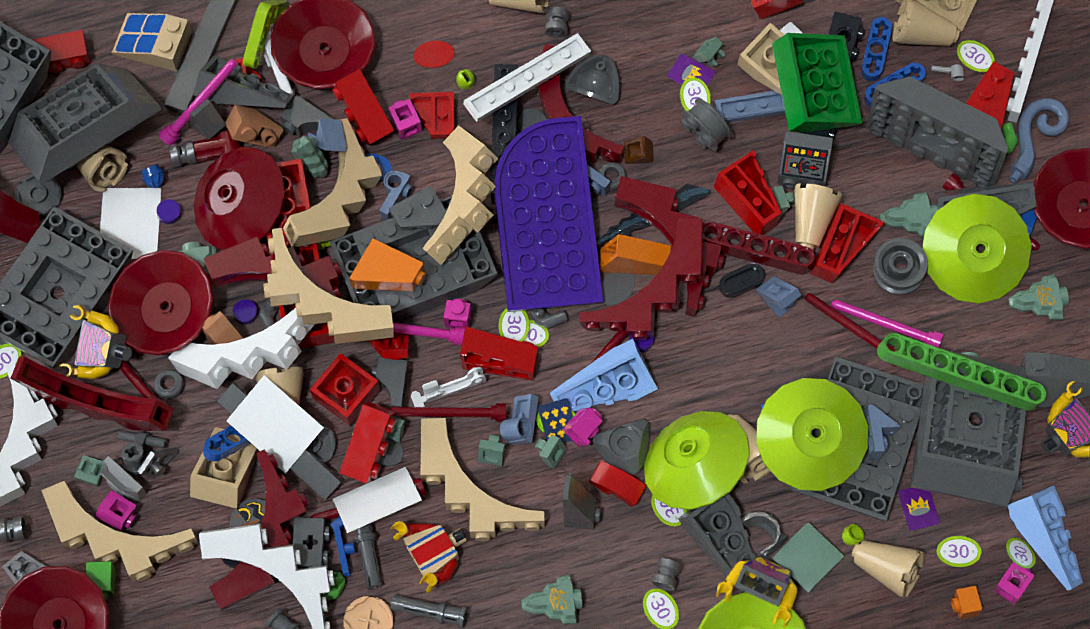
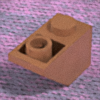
M234 105L225 122L233 140L273 149L283 132L281 126L257 110L239 105Z
M220 311L216 315L208 317L202 327L210 345L230 343L243 339Z

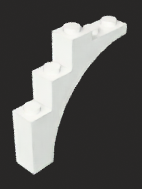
M295 308L280 321L250 337L215 345L190 342L181 350L173 352L168 359L179 373L218 389L232 371L253 379L267 361L288 369L302 352L298 344L315 324L303 325L302 316L297 317Z
M15 363L6 367L9 378L13 373ZM12 379L10 381L14 398L13 420L8 438L0 452V507L25 494L22 488L25 485V481L19 471L42 460L38 453L42 449L36 437L58 426L54 419L58 417V414L53 405H47L44 399L39 400L35 392Z
M261 524L199 533L202 559H233L262 568L278 578L293 592L303 606L312 629H331L330 622H325L324 612L328 611L327 598L321 595V593L330 592V586L335 585L333 570L328 571V565L298 569L297 565L301 564L300 550H295L294 544L264 548V544H268L267 530L262 529Z

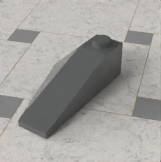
M214 56L199 70L193 93L194 96H198L227 64L228 60ZM237 64V67L208 98L211 103L286 108L292 101L293 96L271 83H261L258 80L259 76L254 73L250 75L245 74L241 71L242 67Z
M1025 352L1021 360V367L1025 368L1029 380L1041 384L1046 390L1045 400L1036 408H1051L1062 393L1067 392V385L1072 381H1076L1072 385L1073 392L1077 393L1083 387V392L1080 395L1073 396V400L1090 396V360L1050 353ZM1028 393L1029 398L1035 401V396Z
M569 472L565 475L563 491L564 527L593 530L594 522L599 523L601 508L596 507L595 497L576 474Z
M729 493L713 504L688 510L678 518L691 538L726 577L739 561H750L756 558L755 554L752 553L748 541L749 536L747 530L744 529L740 517V509ZM735 587L740 593L745 592V591H743V590H741V589Z

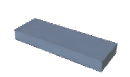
M775 91L715 100L716 111L726 123L786 114L782 95Z

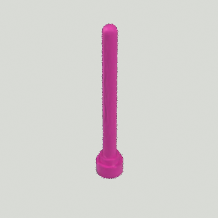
M229 60L175 123L165 126L160 131L159 137L163 142L171 145L178 141L180 130L190 120V113L208 99L237 67L236 60Z
M833 300L831 303L832 308L923 341L925 344L937 348L940 347L944 336L943 333L938 331L926 333L839 300Z
M393 323L394 333L448 339V342H452V345L462 346L465 327L454 326V328L447 330Z

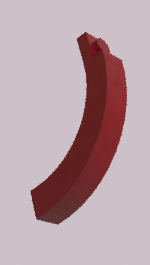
M545 43L542 54L555 46ZM563 71L539 85L541 107L547 120L573 117L568 111L561 94L560 82ZM582 126L586 160L596 163L598 156H601L607 162L621 164L624 157V146L594 135Z

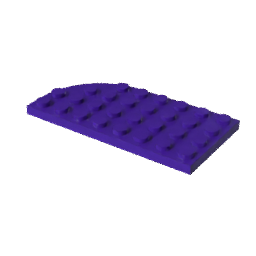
M581 116L553 118L538 122L523 130L509 143L499 160L494 178V185L496 186L494 188L507 311L516 312L603 303Z

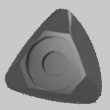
M594 55L585 59L575 67L566 81V89L610 104L618 101V73L615 63L607 55Z
M638 419L601 431L593 436V443L600 455L609 464L626 473H637L643 467L648 452V422L645 419Z

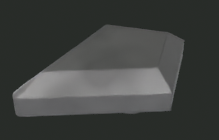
M171 448L149 452L140 465L138 472L141 475L155 479L164 473L165 467L179 453V450Z
M22 551L2 566L15 584L23 576L46 567Z

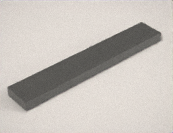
M237 0L210 1L164 103L165 108L183 113L193 102L195 97L193 93L199 70L212 59Z
M234 382L219 398L218 402L232 414L248 394ZM307 448L290 467L324 500L342 482L335 473Z

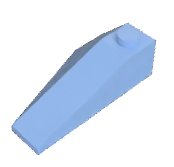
M631 339L605 353L551 391L550 395L553 401L567 398L571 410L578 411L605 403L606 405H611L615 401L637 400L658 388L635 341Z
M1050 486L1008 504L1010 518L1015 523L1017 529L1067 591L1082 584L1076 554L1070 550L1068 544L1071 538L1070 531L1065 530L1062 517L1066 516L1064 507L1055 486Z

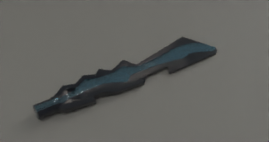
M685 184L675 192V198H679L677 211L679 212L707 197L711 191L706 188ZM631 213L630 217L622 218L618 225L610 226L606 234L596 239L597 249L603 247L618 234L631 236L632 232L643 230L652 224L644 218Z

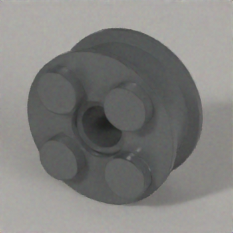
M701 98L695 100V105L689 111L683 110L681 112V125L697 137L695 139L697 144L704 150L709 148L712 151H716L718 144L724 138L729 139L732 137L731 130L725 120L709 103Z
M894 238L888 240L880 246L873 263L875 281L883 290L891 294L904 295L915 291L922 284L927 271L928 260L926 253L919 244L910 239ZM902 263L906 268L902 270L897 269L894 264Z

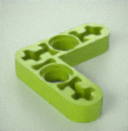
M267 0L259 4L245 50L243 65L253 69L258 67L270 25L276 23L277 18L289 7L288 1Z

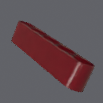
M716 222L704 224V242L721 245V254L800 275L808 274L812 270L815 255L813 250L807 246ZM708 233H713L717 237L714 239H708L705 235ZM735 239L739 241V244L731 245L728 241ZM758 245L762 250L754 251L751 247ZM781 251L786 256L777 257L774 253ZM803 257L806 258L809 262L803 264L800 263L797 259Z

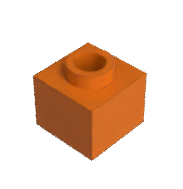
M976 586L957 589L953 595L954 598H951L953 612H958L959 620L979 616L982 606Z

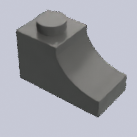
M298 95L280 115L283 129L289 134L293 135L295 133L299 137L308 132H317L320 118L332 119Z
M378 358L377 366H373L372 376L378 380L380 389L386 391L391 397L392 407H404L409 372L407 360Z

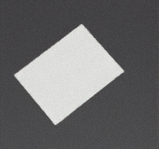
M106 188L108 190L103 191L100 232L132 249L133 255L131 259H137L141 255L157 251L159 219L156 209L161 200V188Z
M265 375L227 419V422L260 451L265 449L267 454L273 453L278 467L285 473L324 428Z
M406 467L333 498L347 533L422 500Z

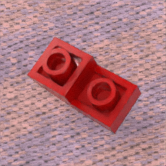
M603 461L598 463L588 481L605 494H614L631 507L636 505L646 487L644 483Z

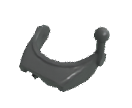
M753 512L741 518L744 527L757 526L770 535L772 545L760 553L764 559H767L771 553L781 547L787 540V535L782 533L778 522L772 514Z

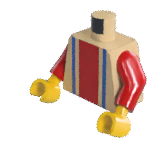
M398 521L390 528L391 530L396 529L399 531V533L393 536L395 540L405 536L403 538L405 546L423 575L419 583L426 582L429 584L426 592L429 593L434 586L450 580L458 566L457 561L459 560L455 548L467 541L460 528L449 535L446 534L441 525L436 526L434 524H405Z

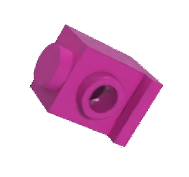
M410 99L397 101L391 107H388L390 117L401 140L422 132L421 121Z
M463 299L447 300L443 317L445 328H454V326L470 327L473 311L471 303H467Z
M590 407L580 409L562 430L578 447L587 446L590 443L588 439H591L599 431L598 426L602 422V416L597 410Z
M111 490L98 507L95 519L97 521L102 520L121 532L124 527L129 529L135 521L136 516L134 512L136 505Z
M1013 562L996 586L994 592L1015 605L1035 575L1031 573L1030 568H1022ZM1010 580H1016L1018 582V586L1012 584Z

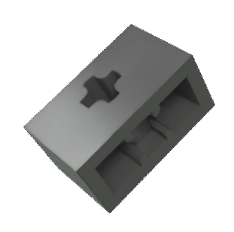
M294 518L293 544L295 545V550H300L301 564L297 565L298 569L328 565L329 551L325 550V543L330 541V526L326 525L324 518ZM311 541H314L316 545H313L312 549H308L307 546H310Z

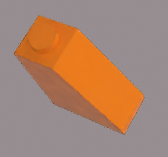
M618 234L599 249V270L605 273L657 275L670 255L671 245Z
M372 238L349 280L351 287L354 289L414 292L417 285L421 286L424 282L426 273L423 262Z

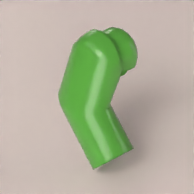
M1006 123L1002 125V132L1008 147L1007 154H1011L1018 144V139L1012 123Z
M340 572L333 573L335 585L330 586V592L321 593L322 597L326 596L327 601L338 598L345 586V578Z

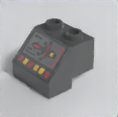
M786 131L777 184L788 189L795 188L796 184H800V188H806V184L825 186L833 138Z

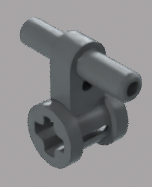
M121 430L118 434L119 440L133 442L125 445L121 450L122 459L125 461V470L132 475L140 474L138 469L145 459L144 453L147 446L165 448L167 444L166 439L153 437L145 432L133 433Z

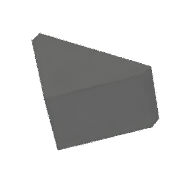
M208 99L190 113L189 126L208 140L226 125Z

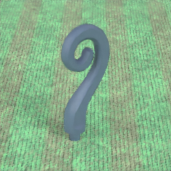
M1041 98L1032 102L1022 112L1018 125L1020 153L1010 168L1012 174L1009 180L1012 183H1017L1019 179L1025 180L1035 162V150L1031 135L1033 118L1041 111H1051L1057 115L1059 121L1055 126L1047 123L1048 116L1046 114H1041L1037 119L1036 124L1039 131L1047 136H1058L1068 127L1069 112L1060 101L1052 98Z

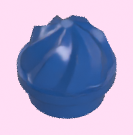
M158 164L141 171L142 181L147 186L159 188L163 184L164 170L160 169Z

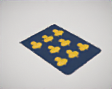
M564 398L538 406L546 440L548 441L550 436L554 435L560 438L563 443L572 441L562 430L573 418L568 399Z

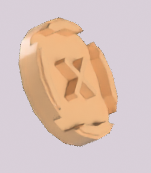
M363 596L354 600L347 607L344 616V628L392 629L393 615L389 606L383 600Z

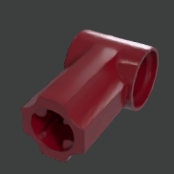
M224 131L218 137L210 138L209 140L193 141L197 162L217 159L223 153L241 147L240 141L233 140L229 131Z

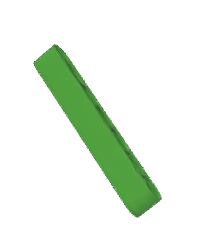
M896 333L888 334L877 347L878 356L885 362L1023 410H1034L1046 398L1045 388L1037 382ZM887 344L893 345L896 352L889 350ZM910 352L916 353L919 360L912 358ZM934 360L939 361L942 364V368L937 367L934 364ZM957 368L962 369L966 376L960 375ZM981 376L987 378L989 384L983 383ZM1004 384L1011 387L1012 393L1005 389ZM1028 393L1033 394L1036 400H1031Z

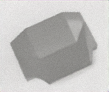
M109 456L103 461L101 475L107 480V485L117 494L129 501H141L147 495L143 487Z

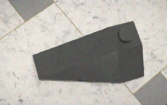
M1033 182L934 192L938 210L954 198L971 194L997 197L1012 206L1019 215L1036 207Z

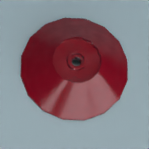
M298 0L292 3L277 18L270 35L271 55L280 72L294 83L312 89L334 88L333 83L358 69L362 72L369 65L376 47L374 26L366 12L351 0ZM322 47H328L325 51L321 50Z
M239 147L223 153L208 166L197 185L193 203L195 224L205 241L219 250H226L255 237H258L260 241L270 232L281 213L285 195L283 175L274 158L259 148Z
M1090 148L1066 150L1048 159L1036 174L1034 180L1036 199L1034 214L1044 229L1062 243L1090 249ZM1084 202L1087 207H1082L1079 203Z
M159 250L141 255L123 269L112 285L108 303L109 316L119 327V332L125 334V345L138 353L160 356L179 351L199 336L203 330L204 322L210 317L214 301L211 280L201 264L183 252ZM166 304H169V308L167 310H163V307Z
M46 566L23 576L8 592L0 610V629H57L56 624L60 620L62 621L60 629H109V608L101 588L86 573L68 566Z

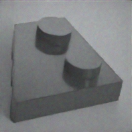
M431 186L389 208V212L401 231L413 230L414 228L431 229V226H439L446 214L445 208Z

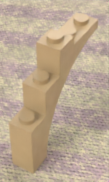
M348 118L340 119L347 148L346 152L338 151L339 169L335 187L319 204L306 211L289 216L283 229L291 247L295 248L343 237L350 226L347 215L358 213L366 201L364 190L375 188L382 176L381 168L376 163L374 156H364V150L359 145L355 130L350 125Z
M459 125L443 142L450 150L456 168L455 189L451 203L437 230L422 248L440 265L472 230L478 233L493 216L482 202L496 186L484 174L498 158L483 143Z
M282 228L272 229L273 238H268L270 253L275 252V260H271L272 274H267L268 283L263 284L265 298H270L271 306L296 304L297 317L302 316L303 325L328 322L329 336L334 335L335 344L394 337L390 305L371 306L352 303L334 297L320 289L300 271L292 260L285 245Z
M446 418L421 419L422 482H426L429 485H439L441 482H445L446 510H451L453 513H463L465 510H470L471 538H475L476 541H489L490 538H496V528H500L501 531H514L515 528L538 531L540 528H545L544 511L524 510L506 505L488 496L472 483L461 470L452 453L448 440Z
M65 481L41 490L61 543L65 548H78L84 544V541L88 540L97 562L111 561L114 563L118 560V557H122L128 575L133 582L149 579L151 574L156 572L153 563L165 562L171 558V555L178 552H189L194 548V545L199 544L192 529L172 535L156 537L134 536L115 531L99 523L85 512L76 501Z

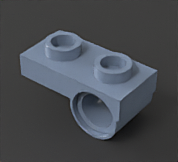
M390 171L385 175L384 186L388 196L379 210L381 220L385 221L393 218L389 208L410 196L413 189L410 175L399 171ZM394 182L400 183V186L396 188L390 187Z
M528 394L514 398L512 418L504 420L500 426L501 436L508 443L514 446L532 443L538 396Z

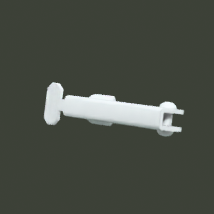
M269 31L266 45L264 46L265 60L268 67H272L279 88L291 94L294 99L295 90L291 88L287 76L280 72L271 55L270 35L272 31Z
M474 367L468 371L466 376L438 386L436 380L423 384L424 396L421 397L420 392L414 391L411 394V398L415 407H425L424 402L429 403L486 382V377L483 374L482 367Z

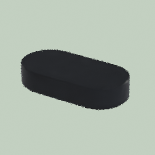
M747 264L722 276L719 283L720 292L727 298L738 297L761 286L764 282L765 272L758 264Z

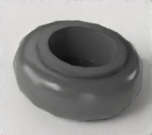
M605 163L598 172L604 177L606 173L611 171L617 173L619 177L611 181L610 190L618 189L620 177H626L625 169L618 163Z
M164 370L154 380V390L159 396L166 399L179 395L184 386L183 378L174 370ZM165 380H175L173 388L167 390L162 388V383Z

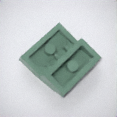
M808 522L777 552L773 559L780 566L788 569L791 572L790 576L810 593L845 556Z

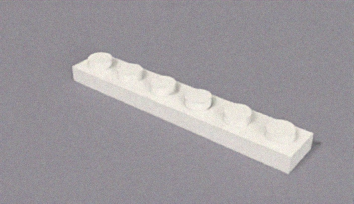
M1054 0L1038 1L1036 11L1040 12L1038 19L1033 18L1030 31L1034 32L1033 37L1027 38L1024 51L1028 52L1027 57L1021 58L1018 71L1022 72L1021 77L1015 78L1012 91L1016 92L1015 97L1009 98L1006 111L1010 112L1008 121L1017 123Z
M577 33L465 99L463 104L475 121L478 122L590 55L591 50Z

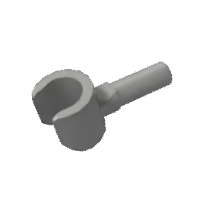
M959 64L952 65L951 67L935 65L931 67V71L951 74V80L954 82L964 80L963 67Z

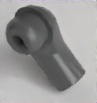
M270 298L263 303L259 312V318L265 329L275 324L274 317L278 310V306H271Z
M533 309L531 312L532 320L545 328H552L568 321L564 310L552 315L544 312L543 309Z

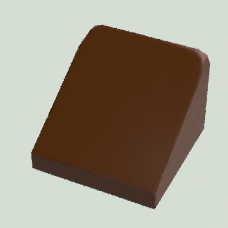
M641 136L624 141L626 164L654 162L653 143L650 139Z

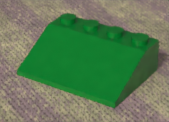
M786 33L772 43L789 132H812L862 124L845 35Z

